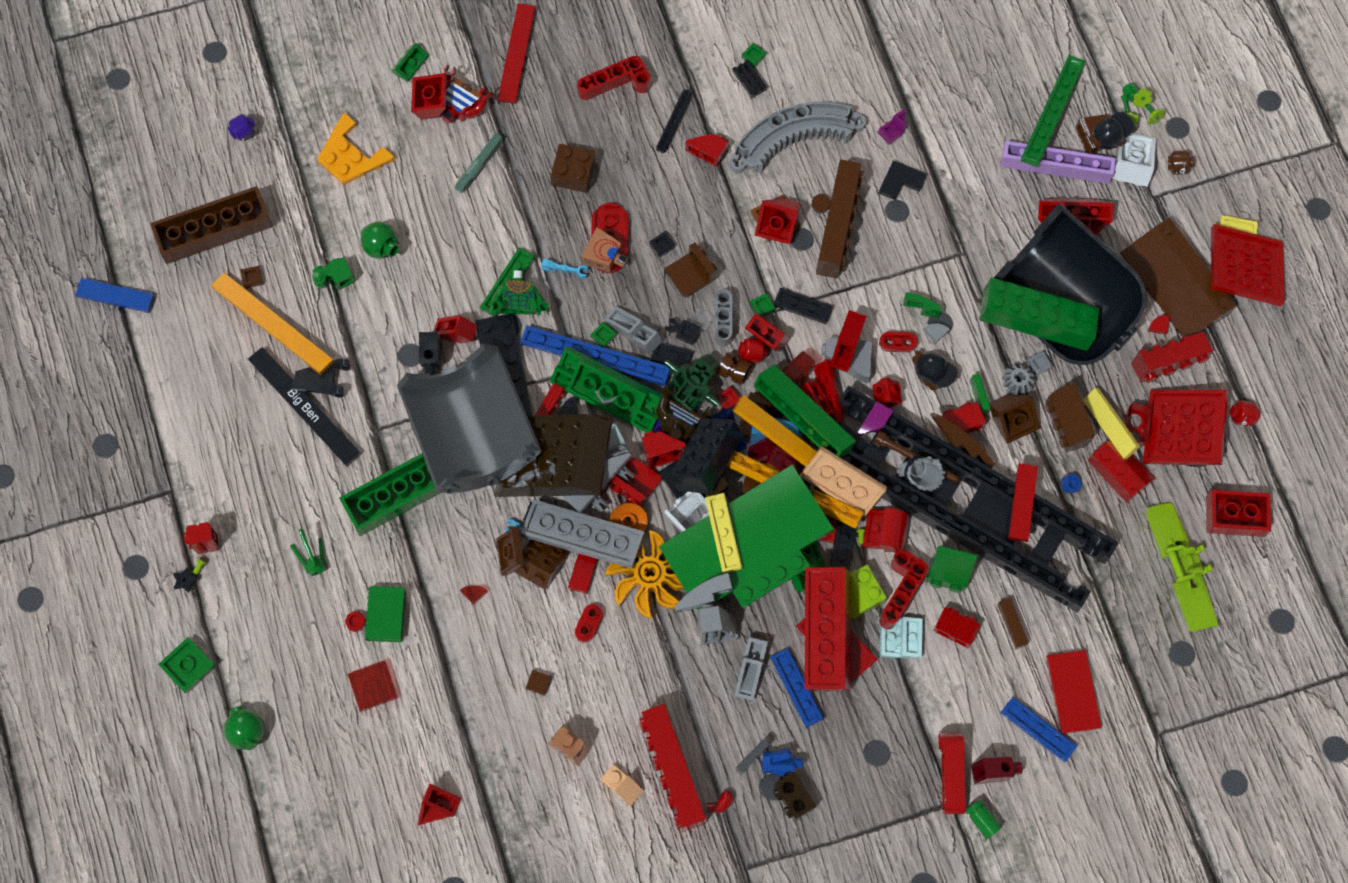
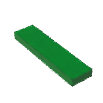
M519 247L481 304L480 309L493 317L498 316L497 309H493V312H490L493 294L498 286L504 284L505 280H512V271H523L524 276L535 260V256Z

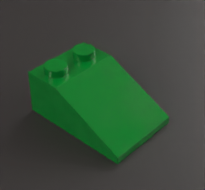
M938 546L930 561L926 583H930V586L934 588H949L951 592L955 593L964 592L972 574L977 555Z

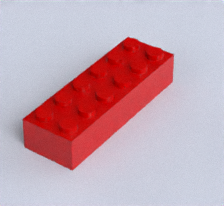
M665 704L642 711L639 724L642 733H647L648 735L646 737V744L649 752H654L653 763L656 771L660 770L662 774L660 776V783L663 790L667 789L668 791L666 799L670 810L674 809L676 813L673 819L677 829L681 828L683 833L705 825L706 817Z

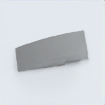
M617 306L604 319L618 333L649 354L662 342L657 331L644 325L642 320Z
M729 573L716 576L691 590L676 604L675 611L680 613L700 608L704 605L716 604L715 595L733 591Z
M753 636L748 637L734 696L754 701L768 640Z

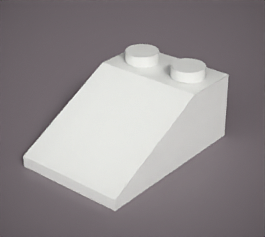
M1131 133L1126 138V144L1116 148L1112 179L1148 187L1154 171L1156 138Z

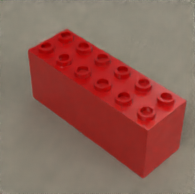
M845 567L805 568V689L809 691L851 692V572Z

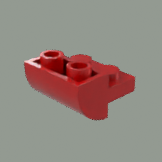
M885 508V510L871 509L867 515L863 547L883 549L885 552L893 553L905 550L910 516L903 511L892 508Z

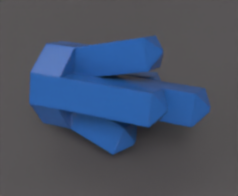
M789 749L763 752V773H772L784 777L787 772H794L796 768H802L804 761L802 758H790L792 753Z

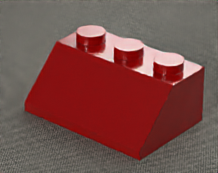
M1111 440L1103 444L1088 459V462L1126 503L1155 480L1154 476L1133 454L1128 459H1123Z

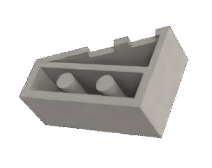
M712 604L704 605L701 607L702 609H698L697 625L701 645L740 639L736 616L719 606L714 607Z

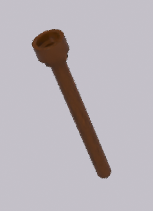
M881 430L873 442L878 447L887 446L909 459L914 456H920L890 440L886 436L887 433ZM945 470V478L955 483L959 481L958 475Z

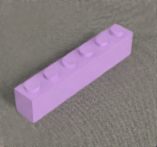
M1005 141L1002 149L1000 167L1106 184L1110 183L1114 175L1116 158L1047 147L1037 168L1020 161L1027 144Z

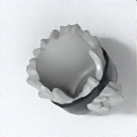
M914 456L907 462L900 464V468L897 470L899 476H904L909 484L917 486L919 490L932 491L939 488V485H942L946 468L942 460L930 456Z

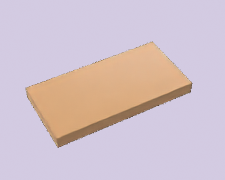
M822 446L800 473L802 479L813 483L815 487L833 498L862 511L864 517L887 489L882 483Z

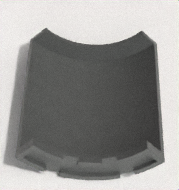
M482 343L474 353L466 358L467 362L460 366L455 364L440 370V374L431 376L429 373H406L397 384L438 493L452 494L496 485L499 481L508 478L533 462L541 452V448L498 346Z

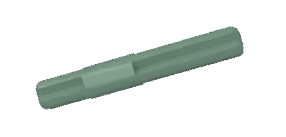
M495 133L455 184L454 188L459 193L465 191L502 143L503 138L501 135Z

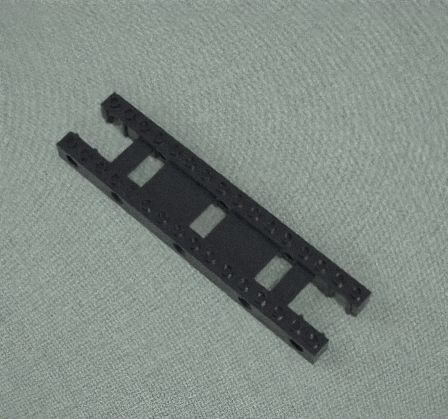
M849 385L838 401L842 408V413H846L860 421L861 425L876 401ZM895 412L892 413L884 428L880 430L887 433L886 436L890 440L920 456H930L942 460L946 470L959 476L958 482L955 483L944 478L939 488L932 491H924L922 489L919 490L917 486L909 484L905 477H900L898 473L895 476H890L879 469V464L889 448L887 446L878 447L873 444L879 432H876L862 456L850 451V453L842 458L885 485L887 489L881 496L884 500L1076 613L1082 608L1091 591L1085 585H1080L1077 589L1070 587L1064 582L1066 579L1065 573H1059L1047 566L1061 541L1064 540L1076 547V550L1083 551L1095 558L1096 562L1103 564L1110 559L1119 543L1034 494L1031 522L1045 529L1031 555L1027 556L1016 550L1015 546H1013L1016 540L1008 539L1015 482ZM813 442L810 445L816 451L820 449ZM961 480L977 491L963 515L958 516L946 509L947 506L945 505Z

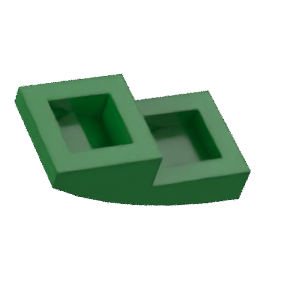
M905 292L903 306L921 308V316L939 318L942 307L923 296Z

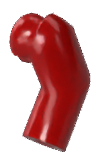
M727 790L723 791L718 802L706 803L707 813L725 812L733 803L732 793Z

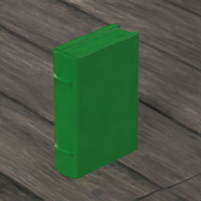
M369 586L366 627L364 628L366 641L402 643L406 598L404 587Z

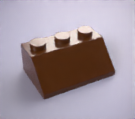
M1073 382L1050 394L1045 403L1046 411L1051 414L1053 419V428L1055 431H1058L1060 436L1059 443L1066 453L1087 447L1095 436L1087 412Z

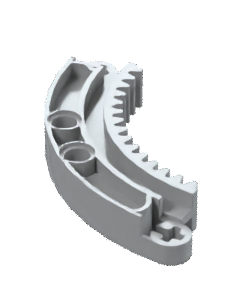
M810 102L786 107L763 118L742 137L730 159V169L734 173H742L746 167H750L754 173H762L763 167H766V162H770V157H775V152L780 153V148L785 149L786 144L791 146L792 141L797 144L799 138L804 142L805 137L810 141L812 136L816 140L819 139V136H822L823 140L829 136L830 141L836 137L837 142L843 139L844 144L850 141L853 132L864 130L866 118L862 114L853 112L852 106L838 103ZM857 120L861 121L860 124H858V126L855 125V122H857ZM774 122H779L780 125H775V124H773V123H774ZM739 157H742L741 165L736 167L735 163L738 162Z

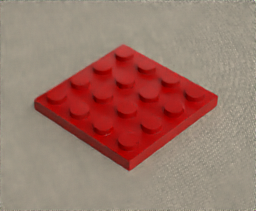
M1214 224L1211 227V289L1281 307L1284 304L1283 241Z
M1150 390L1148 406L1152 408L1149 439L1144 446V464L1222 465L1228 391Z

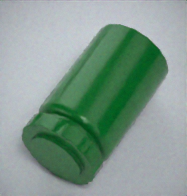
M980 800L968 807L965 812L967 815L969 814L970 819L987 840L1002 829V826L987 806L983 805L984 802Z

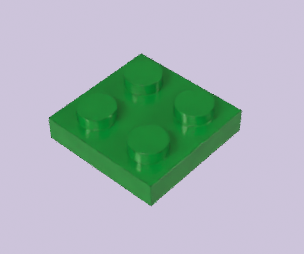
M189 637L158 664L185 694L215 667L213 662Z

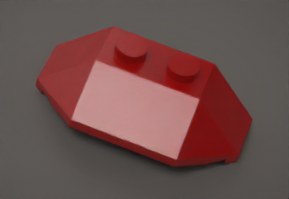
M1071 198L1039 200L1038 220L1041 223L1059 203L1067 208L1095 235L1113 222V202Z

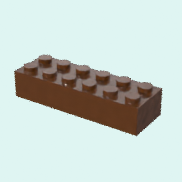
M842 159L839 161L816 269L817 275L837 279L838 273L843 272L864 171L860 170L861 163Z
M258 186L150 223L159 251L166 264L273 227Z

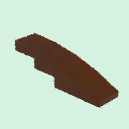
M934 412L930 414L950 445L956 448L961 446L967 455L973 458L977 456L981 463L990 468L996 465L985 450L965 431Z

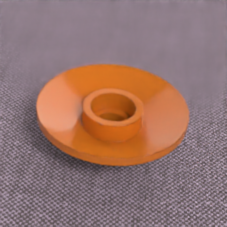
M623 503L612 511L609 521L645 531L648 518L644 509L638 504ZM630 517V520L625 522L624 518Z

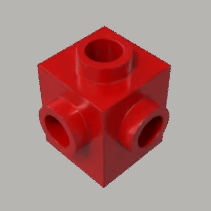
M882 378L878 383L872 385L875 401L888 408L902 403L899 381Z

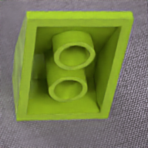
M868 565L851 573L852 621L883 605L887 599Z

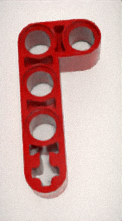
M631 56L580 78L577 82L578 96L583 100H589L630 81L638 93H646L650 89V74L640 57Z
M906 550L897 551L891 560V568L903 576V579L879 618L881 627L887 630L896 626L928 572L927 563ZM897 559H902L905 564H900ZM914 569H919L922 574L915 573ZM904 584H909L913 589L905 588ZM895 600H901L903 605L896 604ZM892 611L894 615L891 620H888L887 617Z
M939 732L938 744L942 758L943 813L965 814L964 738L960 732Z

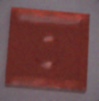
M386 661L347 674L360 712L398 699Z

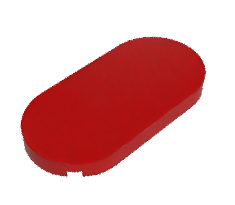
M604 203L593 212L591 237L596 228L601 229L621 243L622 250L620 254L628 257V213L619 204ZM614 264L610 272L597 270L603 273H615L623 267Z

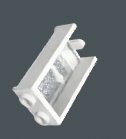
M687 492L684 496L679 497L669 510L666 509L663 515L680 532H683L709 516L706 500L700 493Z

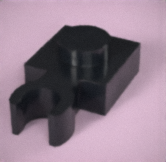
M669 318V323L674 324V326H666V331L670 333L676 332V339L693 345L701 327L686 320L679 324L675 319Z

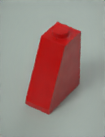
M848 311L837 340L830 364L831 367L848 372L866 321V315Z

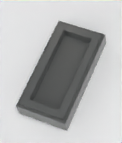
M763 739L736 767V771L742 775L769 748L770 743Z

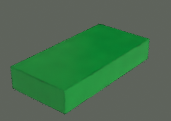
M974 374L970 379V384L982 414L986 415L991 407L980 374Z

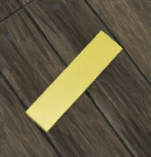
M1094 388L1083 399V402L1123 459H1128L1140 446L1100 389Z
M725 494L705 497L722 573L726 574L742 570Z

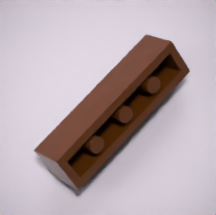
M1011 598L998 602V608L1015 650L1027 646L1029 643Z

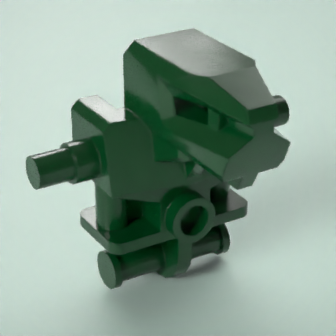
M710 354L703 355L693 366L684 363L680 367L670 359L664 364L674 374L672 381L668 385L669 391L674 386L676 387V392L671 395L676 399V401L673 400L674 402L681 403L691 412L697 410L698 405L704 399L715 407L719 405L721 401L711 393L714 385L709 381L720 365L719 361Z

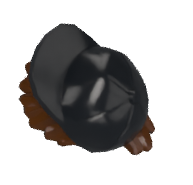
M1117 112L1105 118L1094 127L1092 135L1089 136V141L1095 147L1107 150L1121 147L1122 144H1126V138L1133 132L1134 123L1124 112Z
M918 350L915 352V356L912 358L915 365V373L925 386H928L933 391L946 388L955 381L958 374L956 367L947 362L941 355L932 352L922 354Z

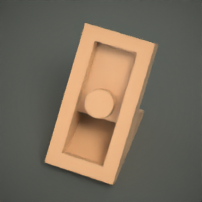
M614 764L600 779L603 784L630 807L644 792L629 775L626 776Z

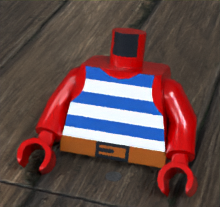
M446 65L443 70L447 74L446 109L441 116L442 119L447 123H451L455 117L460 121H465L480 115L487 104L486 100L493 98V92H489L486 96L488 88H482L479 93L455 77L452 79L451 77L457 73V69L453 67L452 72L449 73V65Z

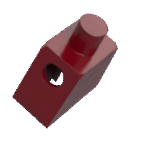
M1012 757L983 758L971 765L974 785L1008 781L1014 778L1016 774H1022L1023 772L1022 763L1013 762Z

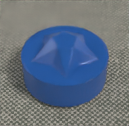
M1068 474L1062 478L1061 486L1066 493H1075L1081 488V480L1076 474Z

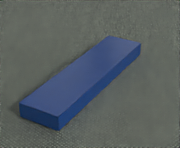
M84 278L80 279L75 294L78 298L149 313L154 299V295L151 293Z
M787 648L770 656L805 728L824 720L811 692L805 689V680L789 649Z
M1014 697L1009 700L1000 712L1064 763L1077 748V745Z

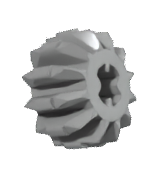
M1014 364L1011 369H1006V374L1003 375L1002 380L1005 381L1003 387H1009L1007 393L1013 391L1014 396H1017L1019 392L1023 396L1026 392L1029 393L1032 390L1031 386H1034L1035 381L1032 380L1034 374L1029 373L1030 368L1023 369V364H1020L1019 368H1017Z

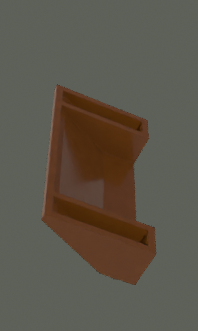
M1170 218L1152 228L1120 252L1126 263L1140 275L1146 290L1164 314L1169 315L1170 322L1182 338L1201 333L1229 316L1236 308V304L1227 293L1211 289V271Z

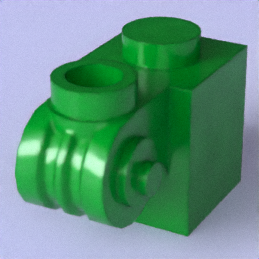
M344 257L333 259L325 267L317 266L313 269L312 279L318 288H325L328 285V280L334 281L338 290L355 283Z

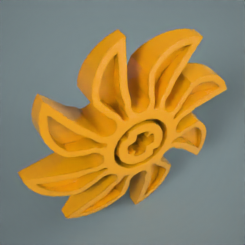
M649 530L652 555L650 557L645 556L644 547L641 544L636 557L638 563L634 564L633 569L611 563L605 572V576L633 575V577L622 579L618 583L615 590L616 603L619 607L635 588H640L635 596L636 609L642 616L651 619L648 594L650 592L655 593L659 606L666 609H675L679 601L662 586L667 585L675 591L684 588L676 574H667L668 571H673L668 561H660L663 553L659 546L664 543L663 538L658 533ZM647 572H648V573H652V572H653V573H654V576H651V575H650L649 577H647Z

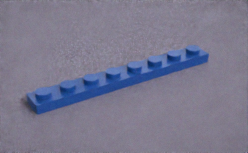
M527 325L520 342L523 346L562 356L564 349L568 346L623 375L661 386L666 385L670 369L665 365Z

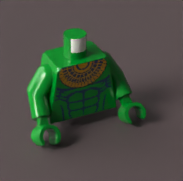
M512 271V280H505L504 284L498 286L492 296L490 312H493V309H497L498 314L534 315L536 311L538 315H541V311H546L549 314L548 303L544 302L538 289L532 285V281H523V271Z

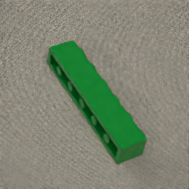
M773 364L758 375L754 387L819 448L821 446L841 459L850 453L856 440L777 366Z

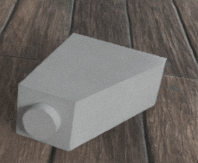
M827 338L826 343L822 344L821 355H825L824 361L832 360L838 338ZM859 340L848 372L841 371L863 383H868L871 369L872 341Z

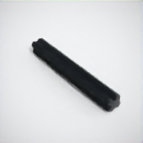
M686 89L682 91L656 146L658 152H666L692 96L691 91Z

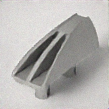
M617 445L608 449L602 489L616 474L626 483L630 481L625 474L634 478L635 474L625 466L633 455L623 445ZM600 495L562 496L580 513L590 503L600 512L603 509L598 504L599 502L608 506V502Z

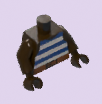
M668 383L661 390L663 397L660 398L656 415L660 420L663 431L670 434L672 438L685 442L687 438L692 437L701 421V417L669 399L676 392V387L674 386L669 391ZM707 407L702 416L703 418H714L717 412L715 411L713 415H710L708 413L710 407Z

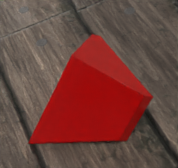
M429 784L421 804L417 826L454 817L461 798L433 784Z

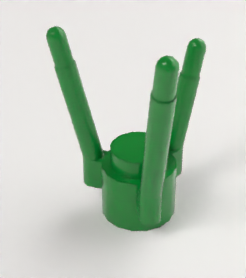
M299 529L301 539L309 556L308 563H306L293 544L290 547L304 566L306 573H310L311 576L318 575L324 572L325 566H327L322 538H318L319 559L318 556H313L303 530Z

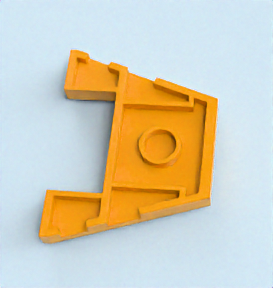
M345 113L340 117L317 158L318 163L343 185L364 176L365 173L373 169L381 168V165L395 160L394 156L384 147H381L368 159L352 145L345 136L357 125Z

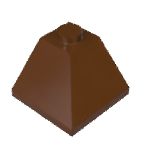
M1031 395L1004 396L989 403L993 421L1007 444L1041 429Z

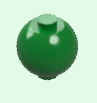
M380 221L372 222L361 231L360 244L368 256L375 259H383L388 256L392 258L398 253L400 249L396 231L389 224Z
M243 706L234 707L230 710V716L224 724V736L232 747L240 750H252L260 743L264 736V722L256 712L245 709Z

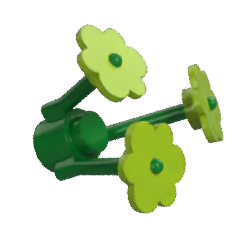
M1129 83L1123 87L1121 99L1124 104L1125 114L1132 119L1134 125L1139 122V115L1129 113L1127 101L1133 102V105L1136 107L1140 106L1141 108L1146 107L1151 113L1147 121L1148 125L1156 124L1165 116L1164 113L1166 111L1164 109L1154 111L1149 105L1152 101V92L1150 90L1147 91L1145 88L1138 90L1134 83Z

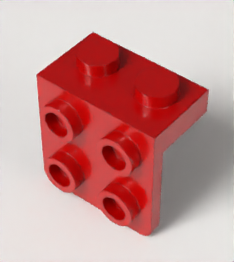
M632 457L625 466L635 474L634 478L625 474L630 481L626 483L621 477L615 475L610 480L609 487L617 495L621 494L625 497L628 503L638 504L642 507L660 484L662 477Z

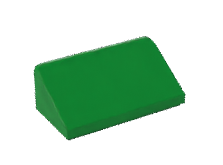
M414 43L392 68L391 72L408 82L429 54L417 43Z

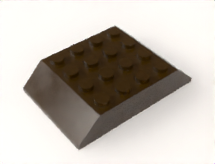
M587 414L527 416L541 452L533 462L526 465L520 471L499 481L496 484L494 496L601 495L612 422Z

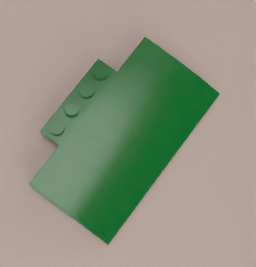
M793 465L727 504L742 570L729 573L733 591L715 595V602L718 603L734 593L744 609L803 573L805 568H811L801 551L834 532V528ZM709 516L659 546L687 594L700 584L716 576L723 575Z

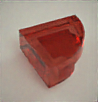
M465 586L460 590L473 606L488 593L481 586Z

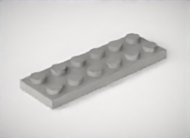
M534 499L520 533L521 537L633 569L645 535L644 531Z

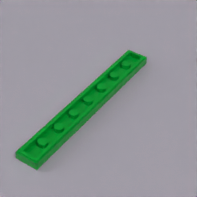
M1068 55L1021 157V162L1038 168L1084 67V60Z

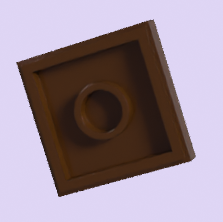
M512 527L496 538L501 576H508L524 565L519 527Z

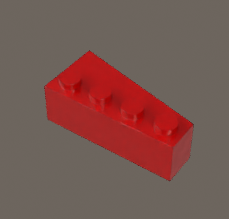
M1201 332L1183 337L1179 343L1175 340L1169 341L1162 348L1160 345H1156L1148 351L1146 349L1139 350L1131 365L1140 383L1145 381L1150 383L1158 379V376L1164 375L1166 377L1173 374L1177 369L1185 370L1196 362L1202 364L1208 361L1213 350L1205 333Z

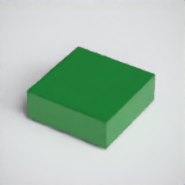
M752 43L741 54V58L745 61L748 60L755 68L766 57L767 53Z
M767 293L750 301L755 313L762 317L775 311V306Z
M604 322L590 334V337L603 348H606L617 336V333Z

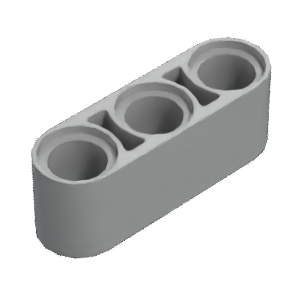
M727 289L719 290L715 296V342L719 346L724 347L728 346L732 340V294ZM726 298L728 301L722 303L719 299ZM724 315L727 316L728 319L721 320L719 317ZM726 333L728 337L721 338L719 334Z

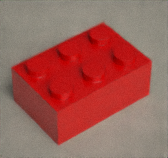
M1211 490L1206 495V533L1265 537L1271 532L1270 493Z

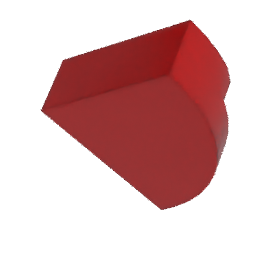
M1169 315L1155 318L1150 324L1148 332L1166 335L1168 333Z

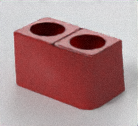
M1131 404L1126 410L1125 426L1129 432H1135L1139 435L1140 441H1137L1140 446L1139 448H1142L1149 439L1151 406ZM1136 414L1140 416L1141 424L1138 427H1133L1129 424L1128 418L1130 415Z

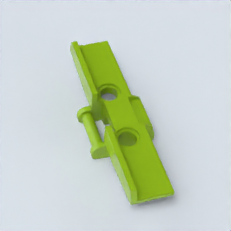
M1172 502L1149 507L1145 514L1162 559L1169 556L1177 579L1172 586L1189 631L1196 632L1218 626L1210 596L1202 575L1213 571L1211 565L1203 568L1198 554L1205 551L1204 545L1196 548L1190 546ZM1190 580L1195 582V588L1191 587Z

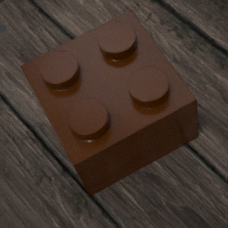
M559 144L550 176L551 186L587 193L596 161L595 151Z

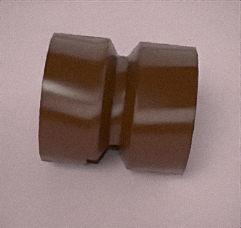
M727 352L720 363L717 374L724 378L731 377V381L742 385L752 363L744 359L737 360V356Z

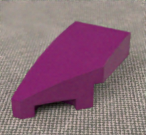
M905 109L895 114L892 120L880 127L877 132L889 145L904 133L906 127Z
M876 401L857 435L862 436L866 433L879 432L880 429L884 428L893 410Z

